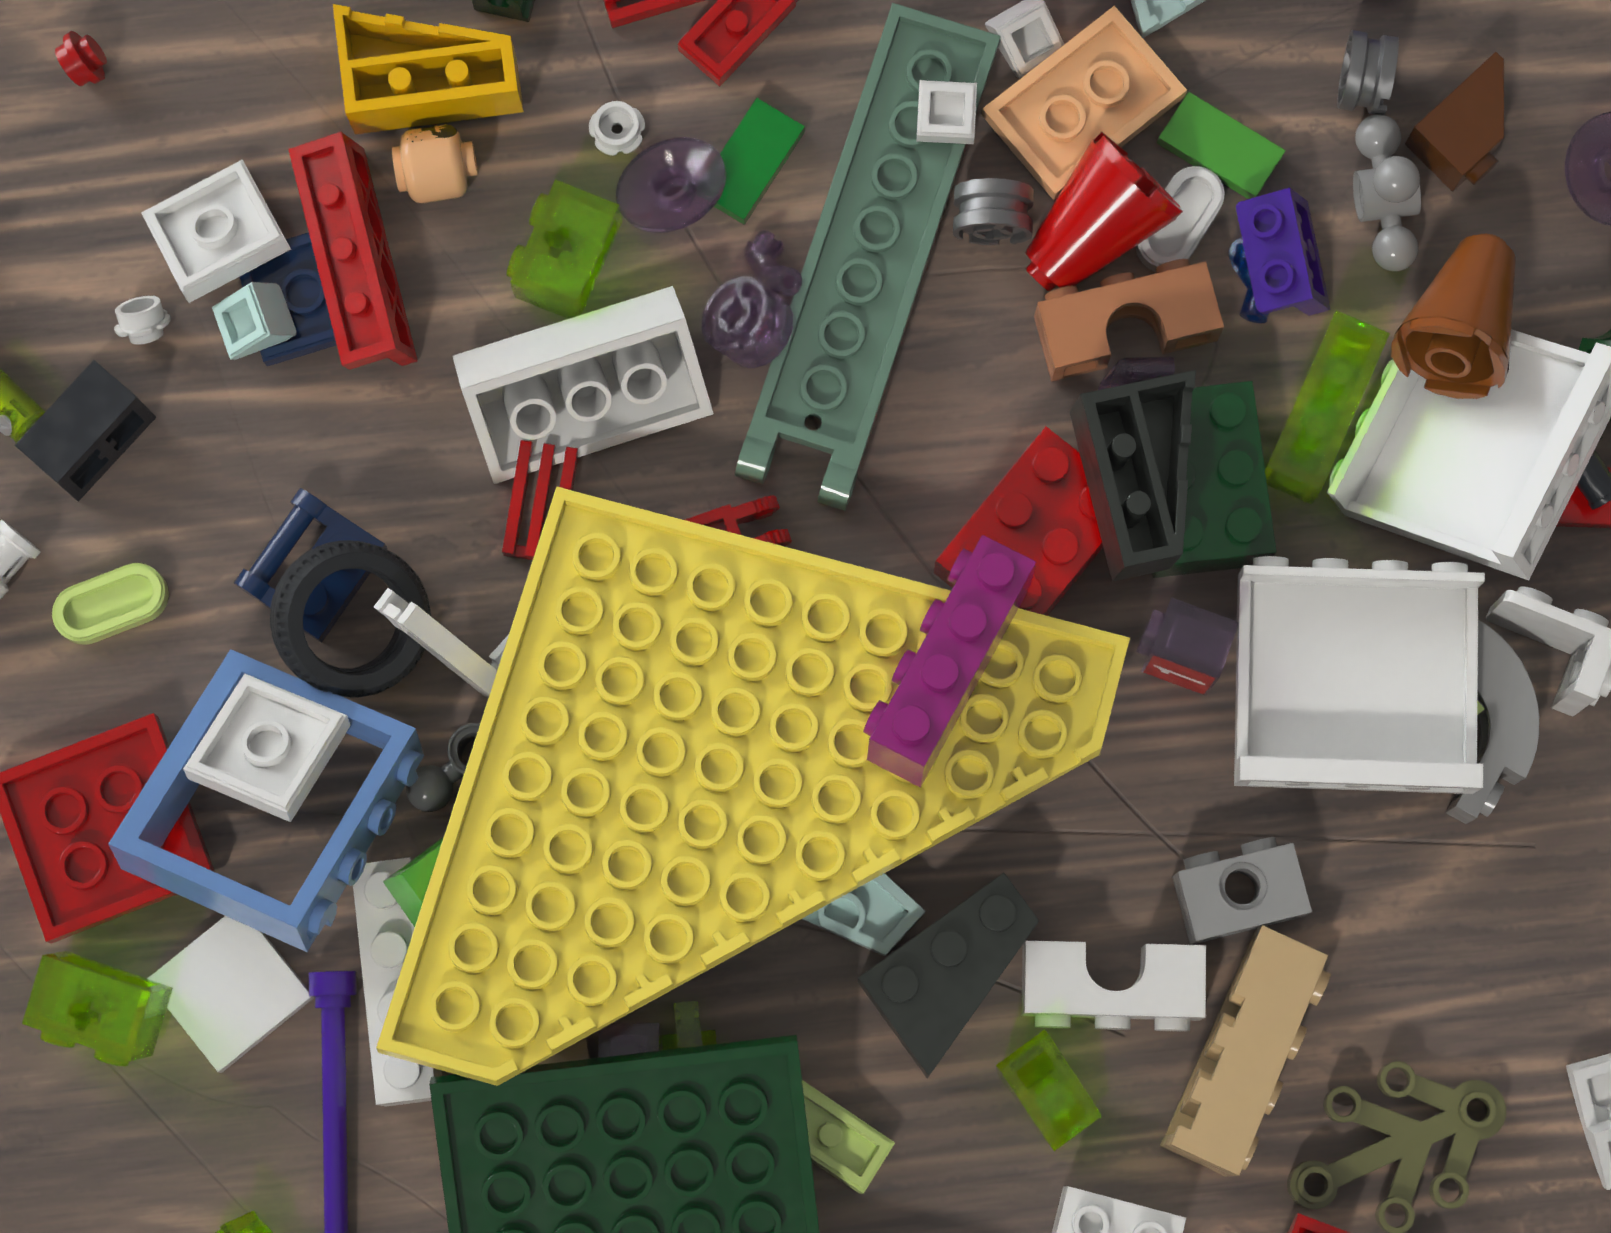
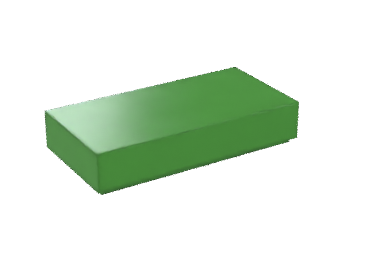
M1189 91L1157 141L1158 145L1189 164L1211 170L1219 177L1222 184L1247 199L1259 195L1286 151Z

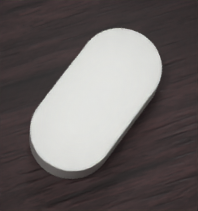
M1200 166L1184 168L1173 176L1165 188L1180 205L1183 212L1175 221L1136 246V252L1140 261L1148 269L1156 272L1155 269L1164 263L1178 259L1189 260L1220 212L1225 193L1221 180L1211 170Z

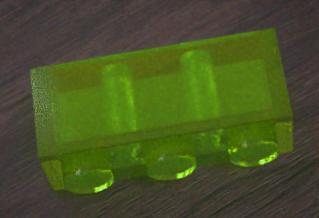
M1335 311L1322 335L1265 465L1268 486L1309 504L1314 502L1324 486L1390 333L1340 311Z

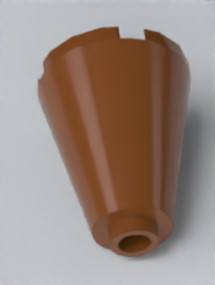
M1487 233L1464 238L1394 335L1391 357L1399 371L1406 377H1409L1411 370L1426 379L1423 388L1435 394L1456 399H1479L1488 396L1490 387L1498 384V388H1500L1505 382L1509 371L1516 256L1503 239Z

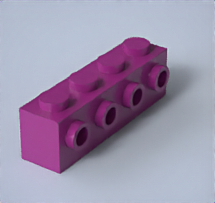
M984 535L981 536L973 552L966 549L961 551L948 576V581L955 584L945 603L938 599L933 601L920 627V631L927 634L917 653L907 649L894 672L892 682L899 685L889 704L881 700L877 702L866 722L863 733L871 736L869 738L867 754L868 761L921 788L1031 586L1036 561Z

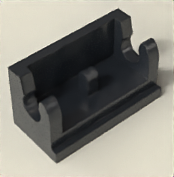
M93 360L15 446L79 502L156 419V416L137 396Z

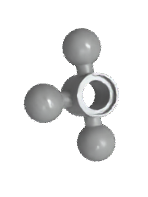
M1375 114L1365 118L1359 124L1355 133L1356 146L1361 154L1371 159L1373 169L1354 171L1353 197L1357 217L1360 222L1381 220L1382 230L1376 235L1372 244V254L1376 263L1385 270L1396 272L1411 266L1418 255L1417 239L1409 229L1402 227L1401 217L1418 215L1420 213V174L1417 166L1408 158L1392 156L1401 143V131L1396 121L1387 115Z

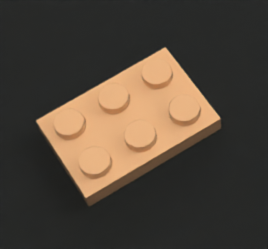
M1114 5L982 108V117L1049 196L1055 200L1058 198L1091 141L1101 131L1120 147H1123L1184 99L1187 89Z

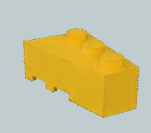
M333 4L345 113L355 135L524 112L517 57L510 35L439 23V26L405 21L403 16L387 13L385 17L355 12L350 7Z

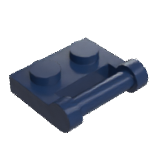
M300 488L290 501L294 505L293 509L250 570L247 571L243 568L234 584L268 608H271L275 589L269 586L268 583L312 520L326 528L312 549L325 543L342 540L365 542L387 549V546L327 506L317 497ZM342 569L324 578L314 588L307 600L303 615L304 632L322 643L371 572L362 569Z

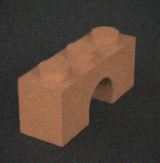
M1178 259L1158 266L1155 269L1156 274L1134 278L1131 272L1120 273L1100 281L1101 287L1079 292L1077 286H1066L1046 293L1044 295L1045 300L1037 302L1034 318L1051 382L1106 369L1111 357L1106 329L1113 322L1122 318H1138L1148 323L1158 337L1162 355L1217 342L1224 325L1206 261L1190 265L1188 259Z

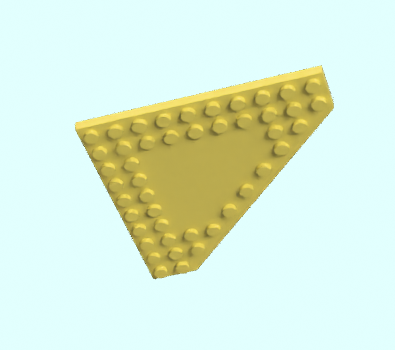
M556 486L376 1046L378 1053L498 1086L1099 756L1130 637L1018 608L920 788L867 760L869 738L871 736L863 733V730L877 702L881 700L889 704L899 685L892 682V677L907 649L917 653L927 634L921 632L920 627L931 604L935 599L945 603L951 590Z

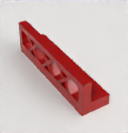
M343 132L288 149L342 366L351 370L385 358L401 366L417 362L365 149Z

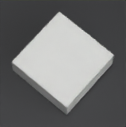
M920 80L916 142L974 144L977 83Z

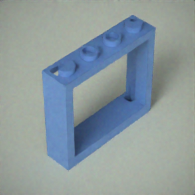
M230 649L108 845L122 870L308 952L324 925L331 927L337 912L336 903L346 886L354 885L362 875L367 861L366 852L376 835H384L389 829L396 812L395 803L404 787L412 786L418 779L416 769L422 761L424 753L416 728L342 696L332 694L330 691L323 692L302 679ZM244 673L347 715L351 725L346 732L347 734L383 749L291 905H287L161 848L200 785L189 780L183 768Z

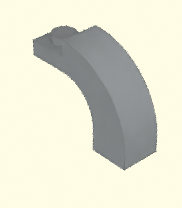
M1478 620L1477 700L1485 709L1477 715L1479 725L1477 764H1483V788L1474 794H1455L1446 811V814L1464 824H1468L1476 819L1479 813L1486 817L1491 814L1505 786L1497 782L1499 777L1513 785L1526 779L1533 764L1539 738L1538 702L1529 674L1512 647L1497 632L1480 620Z

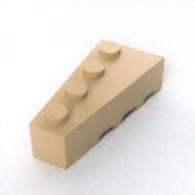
M1263 925L1255 929L1160 1147L1225 1177L1239 1176L1241 1170H1246L1259 1141V1137L1255 1135L1264 1113L1267 1115L1271 1113L1280 1095L1283 1082L1278 1079L1287 1058L1290 1060L1295 1058L1305 1037L1307 1028L1300 1024L1308 1004L1311 1003L1317 1006L1329 982L1331 973L1323 970L1328 957L1327 954Z

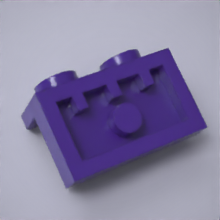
M1289 187L1238 202L1236 204V212L1256 309L1262 314H1267L1294 306L1308 316L1329 311L1330 305L1308 201Z

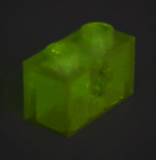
M555 179L549 195L541 193L533 206L529 225L533 226L534 229L526 247L520 244L517 245L509 261L506 275L512 278L510 284L515 298L567 319L582 315L622 223L619 204ZM565 240L570 241L573 252L562 251L558 259L554 258L550 247L561 248Z
M68 951L42 955L22 1024L41 1030L40 1039L45 1042L73 1048L78 1043L95 1049L94 1058L97 1060L125 1067L131 1061L153 1056L173 987ZM93 1001H94V1003H93V1009H94V1010L90 1009L91 1003H92ZM99 1013L102 1014V1017H101V1020H100V1021H98V1019H99Z

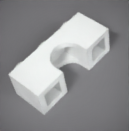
M1026 940L1023 944L1021 1016H1035V1027L1071 1028V1017L1095 1018V1029L1129 1030L1131 1019H1153L1154 1030L1190 1031V1021H1200L1205 1018L1206 945L1145 944L1141 947L1140 973L1136 982L1128 989L1111 991L1100 987L1090 977L1086 967V942Z

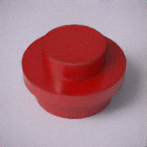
M74 31L63 36V44L55 48V55L68 77L80 87L88 82L97 84L105 79L102 66L107 63V59L99 44L88 34L84 37H81Z

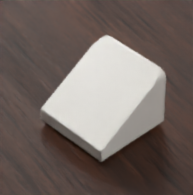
M1023 0L985 22L988 32L1001 36L998 48L1017 78L1026 75L1064 45L1043 0Z

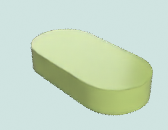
M142 563L128 564L70 586L62 591L56 598L52 608L53 623L59 633L71 642L82 645L92 644L156 619L164 611L168 603V586L164 578L151 566Z

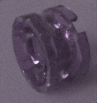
M740 276L726 281L712 294L702 314L701 331L705 341L714 347L715 350L729 357L733 362L746 368L754 369L767 365L778 357L788 344L793 330V313L789 303L752 277Z

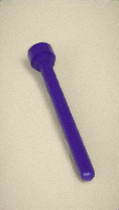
M356 971L309 972V996L315 997V1008H321L324 1233H348L345 1008L351 1007V996L357 995Z

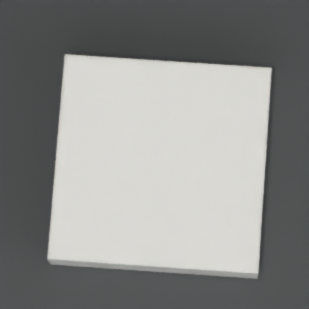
M243 159L141 212L188 303L291 250Z
M244 673L183 769L189 780L291 822L351 725L348 716Z
M227 916L220 919L146 979V982L218 1073L224 1072L315 998L309 996V989L263 932Z

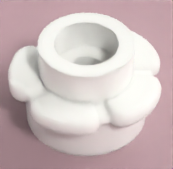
M622 101L608 102L602 105L590 119L589 133L592 137H595L596 148L606 155L614 156L618 152L629 154L635 151L642 142L641 131L645 129L644 118L639 110L632 108L627 103ZM614 125H621L623 129L621 133L615 134L612 132V127Z
M141 296L125 301L115 309L119 324L114 327V330L118 336H129L132 344H146L163 336V328L170 323L171 317L162 308L158 297Z

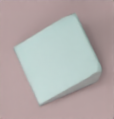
M251 282L212 307L230 360H237L274 346L296 335V328L282 289L276 283Z

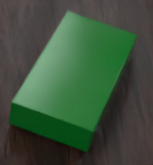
M756 98L696 189V196L745 225L804 135L805 126Z

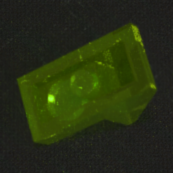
M1045 1029L996 1065L998 1077L1019 1101L1043 1139L1053 1151H1056L1102 1116Z

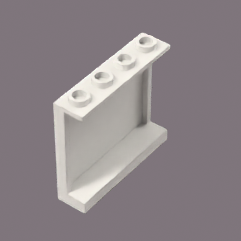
M1511 329L1509 371L1505 382L1500 388H1498V384L1490 387L1488 396L1479 399H1456L1435 394L1423 388L1426 382L1425 378L1411 370L1409 377H1406L1399 371L1392 359L1383 371L1381 388L1370 409H1366L1357 422L1355 438L1345 458L1339 460L1332 470L1329 481L1330 487L1327 491L1328 495L1345 516L1529 581L1611 418V347L1596 342L1591 354Z
M1262 556L1253 558V565H1244L1238 574L1234 786L1474 794L1483 788V764H1477L1478 588L1485 582V573L1468 572V565L1459 562H1439L1432 564V571L1408 570V562L1399 560L1372 562V569L1348 568V560L1321 558L1313 560L1312 567H1289L1288 558Z

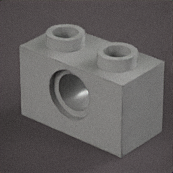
M1268 837L1240 845L1243 854L1241 856L1220 861L1218 851H1212L1184 859L1185 870L1178 871L1172 876L1190 945L1254 930L1262 925L1266 927L1302 918L1310 914L1312 909L1294 843L1277 846L1275 837ZM1241 873L1251 879L1254 884L1255 894L1250 903L1238 904L1227 896L1225 881L1228 875Z

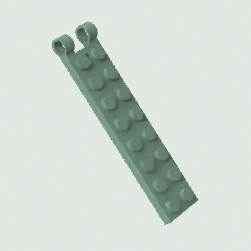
M892 3L735 470L736 477L763 485L768 475L779 437L832 454L817 502L846 511L966 144L916 142L920 80L977 83V114L1001 36ZM815 416L821 420L822 424L817 430H809L805 426L806 419Z

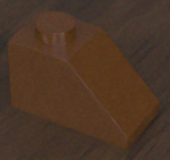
M1497 52L1490 56L1414 126L1405 143L1452 192L1466 179L1473 185H1476L1499 162L1493 154L1504 138V59Z

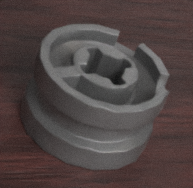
M1351 30L1339 81L1338 109L1353 111L1356 106L1367 107L1369 114L1385 115L1387 105H1383L1384 99L1390 100L1397 67L1399 37L1382 35L1379 40L1369 39L1367 32Z
M999 178L973 179L959 183L954 189V205L959 208V214L953 220V236L957 239H963V233L969 234V243L998 246L999 240L1010 238L1011 244L1022 243L1031 239L1033 219L1027 213L1033 207L1034 189L1020 181Z

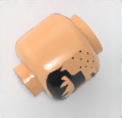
M452 125L408 130L402 135L400 146L392 147L393 166L399 192L408 191L409 196L416 203L460 198L467 191V177L478 175L473 141L462 142L459 132Z

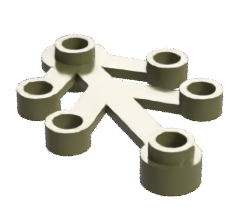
M1395 1061L1385 1064L1377 1075L1378 1087L1384 1095L1391 1098L1410 1096L1443 1111L1423 1121L1415 1120L1362 1100L1358 1092L1351 1087L1340 1086L1331 1089L1325 1095L1323 1101L1324 1111L1331 1120L1338 1123L1352 1121L1389 1135V1137L1328 1165L1314 1160L1299 1163L1291 1170L1288 1176L1287 1189L1290 1197L1297 1205L1306 1209L1326 1207L1336 1197L1338 1187L1400 1159L1387 1198L1378 1204L1375 1218L1379 1227L1385 1232L1404 1233L1414 1223L1415 1213L1411 1204L1432 1144L1454 1134L1443 1173L1436 1175L1432 1179L1429 1193L1433 1202L1439 1207L1454 1209L1462 1206L1469 1195V1186L1465 1179L1478 1141L1495 1135L1503 1126L1506 1118L1504 1098L1499 1090L1490 1083L1481 1080H1469L1462 1082L1453 1089L1416 1075L1411 1066L1404 1062ZM1393 1068L1400 1069L1406 1075L1407 1083L1401 1091L1392 1090L1386 1082L1387 1074ZM1338 1093H1345L1352 1099L1353 1108L1347 1116H1340L1333 1110L1332 1101ZM1474 1098L1483 1101L1487 1108L1485 1118L1479 1122L1473 1121L1467 1114V1105ZM1311 1173L1319 1174L1325 1182L1324 1191L1317 1197L1309 1195L1304 1188L1305 1178ZM1448 1178L1454 1180L1459 1187V1195L1452 1202L1443 1200L1439 1194L1441 1182ZM1394 1203L1400 1205L1405 1212V1220L1398 1227L1390 1226L1385 1220L1386 1208Z

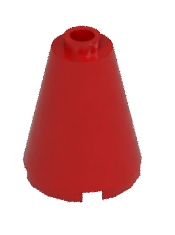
M1102 131L1091 141L1025 251V254L1032 261L1025 268L1026 271L1049 292L1056 285L1059 288L1076 286L1175 221L1183 212L1173 197L1143 167L1140 168L1127 156L1128 153Z

